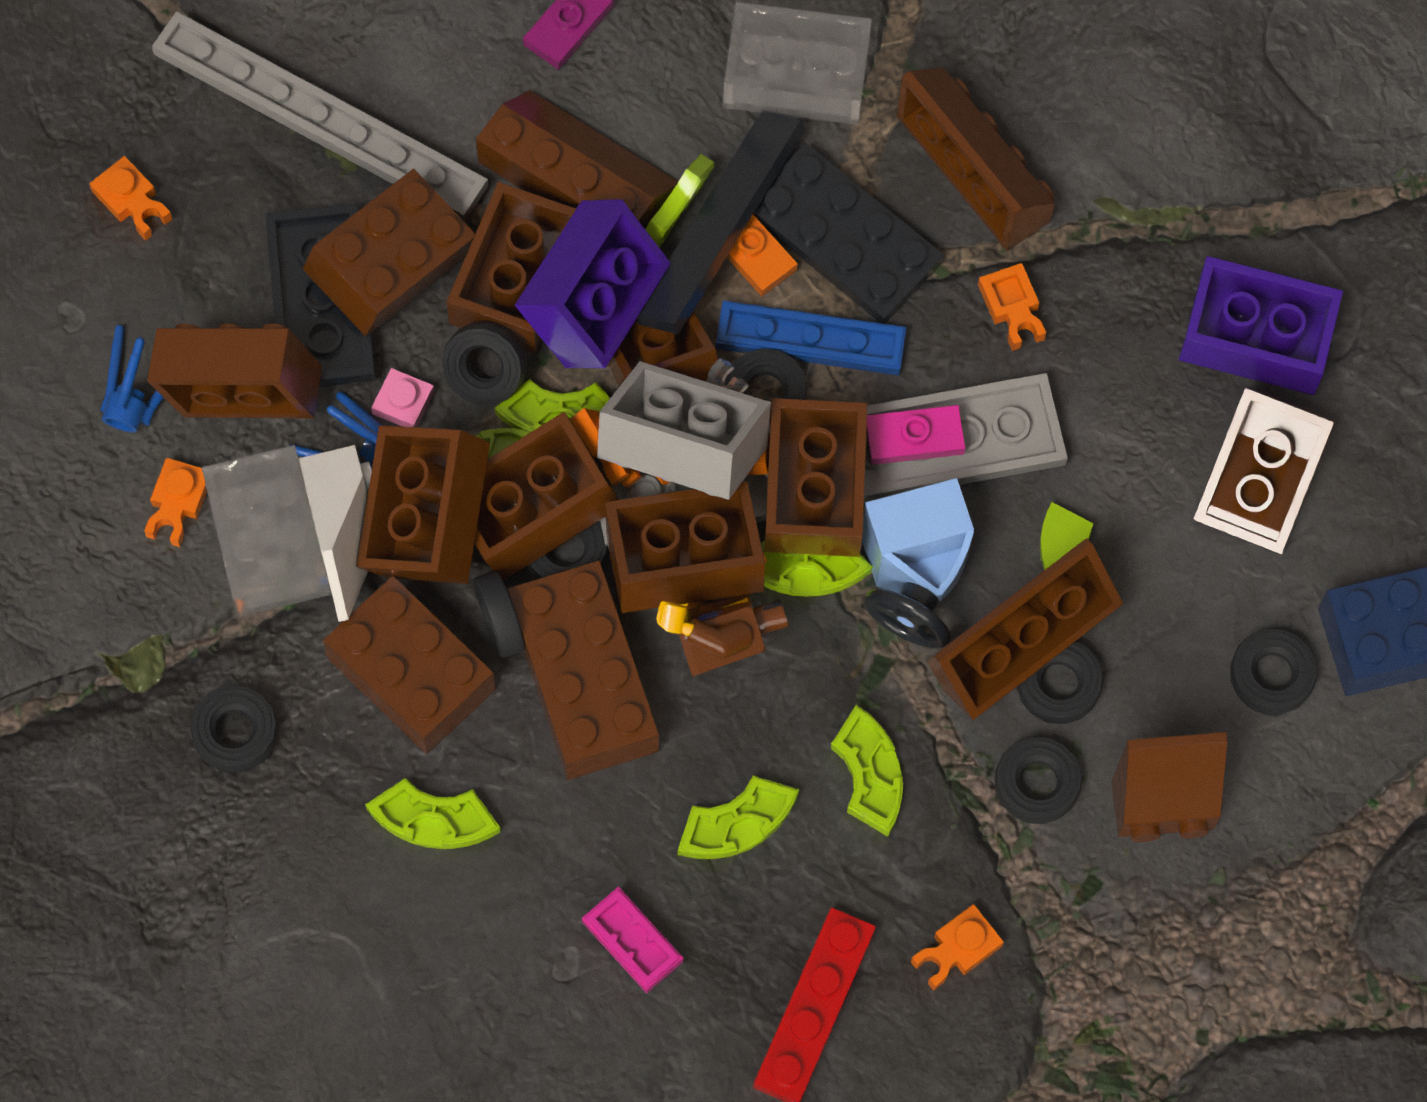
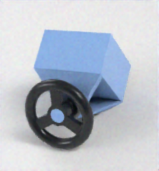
M957 478L865 502L862 542L869 564L873 567L872 574L876 586L883 588L867 592L864 597L865 608L884 628L908 642L925 648H943L950 641L949 629L933 611L938 602L945 598L960 580L968 560L974 534V528ZM921 626H928L934 634L926 633Z

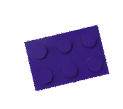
M622 199L582 200L515 306L565 368L605 369L671 263Z
M1206 256L1178 360L1315 395L1324 373L1343 291Z

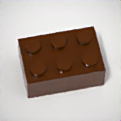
M413 168L313 246L303 270L366 337L462 261L471 246L475 233Z
M498 182L447 299L449 324L462 328L475 321L498 323L507 327L519 338L525 351L536 354L542 339L516 308L515 304L576 209Z
M177 324L175 328H156L147 381L183 417L314 418L323 366L290 329L283 325L265 324L262 326V329L243 328L235 324H221L218 328H200L192 324Z
M772 398L764 552L860 557L863 534L867 403Z
M562 412L487 459L474 542L486 563L493 571L498 572L502 580L507 579L605 517V502L620 500L565 412Z
M379 425L356 567L386 578L394 576L396 579L468 584L490 442L462 430Z
M747 481L739 485L729 500L718 496H711L696 489L605 502L606 536L621 613L659 608L662 601L686 604L764 592L765 561Z
M394 576L389 578L350 614L348 620H344L323 639L327 659L426 755L496 690L494 673Z

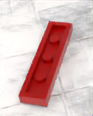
M832 907L830 908L753 1083L754 1089L784 1102H801L874 935L876 926Z

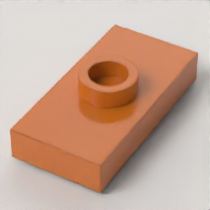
M752 215L726 257L761 297L796 272L798 268V263L754 215Z

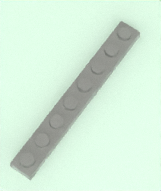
M177 11L152 45L155 56L392 184L414 168L464 222L488 188L487 178Z

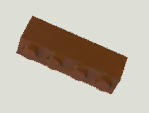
M943 67L913 70L902 76L897 117L1006 251L1051 222L1055 205L1052 191L1043 180H1036L1026 169L1023 155L1015 146L1010 145L1008 147L998 134V127L993 118L985 111L980 113L971 102L970 93L960 79H953Z
M530 90L503 103L476 138L478 163L518 188L577 209L582 200L622 199L644 229H646L650 220L659 211L678 184V181Z
M1086 538L926 662L943 691L974 720L1124 603L1093 544Z

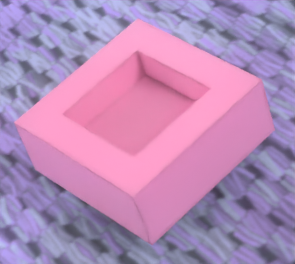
M391 368L371 407L372 415L401 427H418L435 393L434 385Z

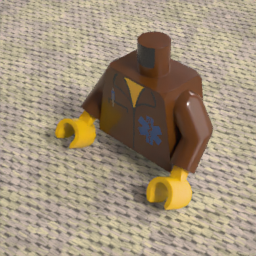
M749 594L734 596L709 604L702 602L676 604L662 601L659 605L656 619L658 625L664 630L679 634L692 676L765 651L762 635L789 627L781 599L753 608Z

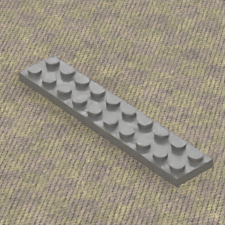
M1047 373L867 406V415L959 405L965 453L964 455L871 465L866 436L864 503L955 478L958 479L959 485L1065 466L1068 457ZM595 458L603 473L605 474L606 478L608 479L601 461L599 460V458ZM640 472L642 478L629 488H625L621 482L618 485L611 484L620 500L693 489L674 482L663 486L655 476ZM768 474L747 475L742 482H748L756 523L766 521ZM604 517L599 521L601 523L605 546H607L609 550L606 536V520Z

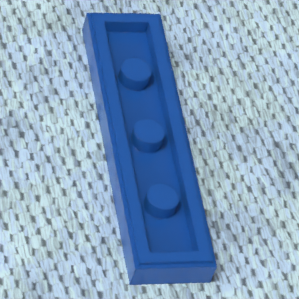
M723 300L716 338V349L747 353L762 348L779 350L792 357L795 361L899 376L906 327Z

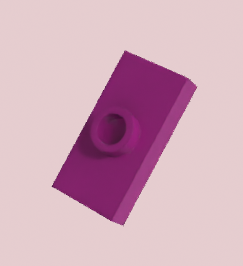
M555 0L523 37V46L559 70L614 7V0Z

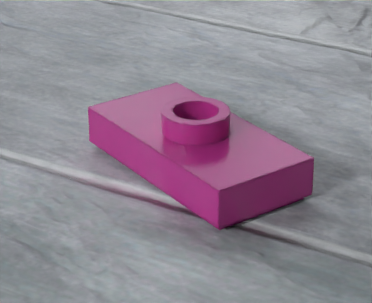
M959 405L867 415L866 436L871 465L964 455L965 453Z
M619 886L582 917V923L646 994L683 963L684 958Z

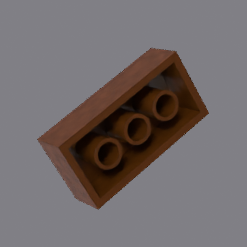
M600 561L508 588V593L524 638V653L567 781L659 752V734Z

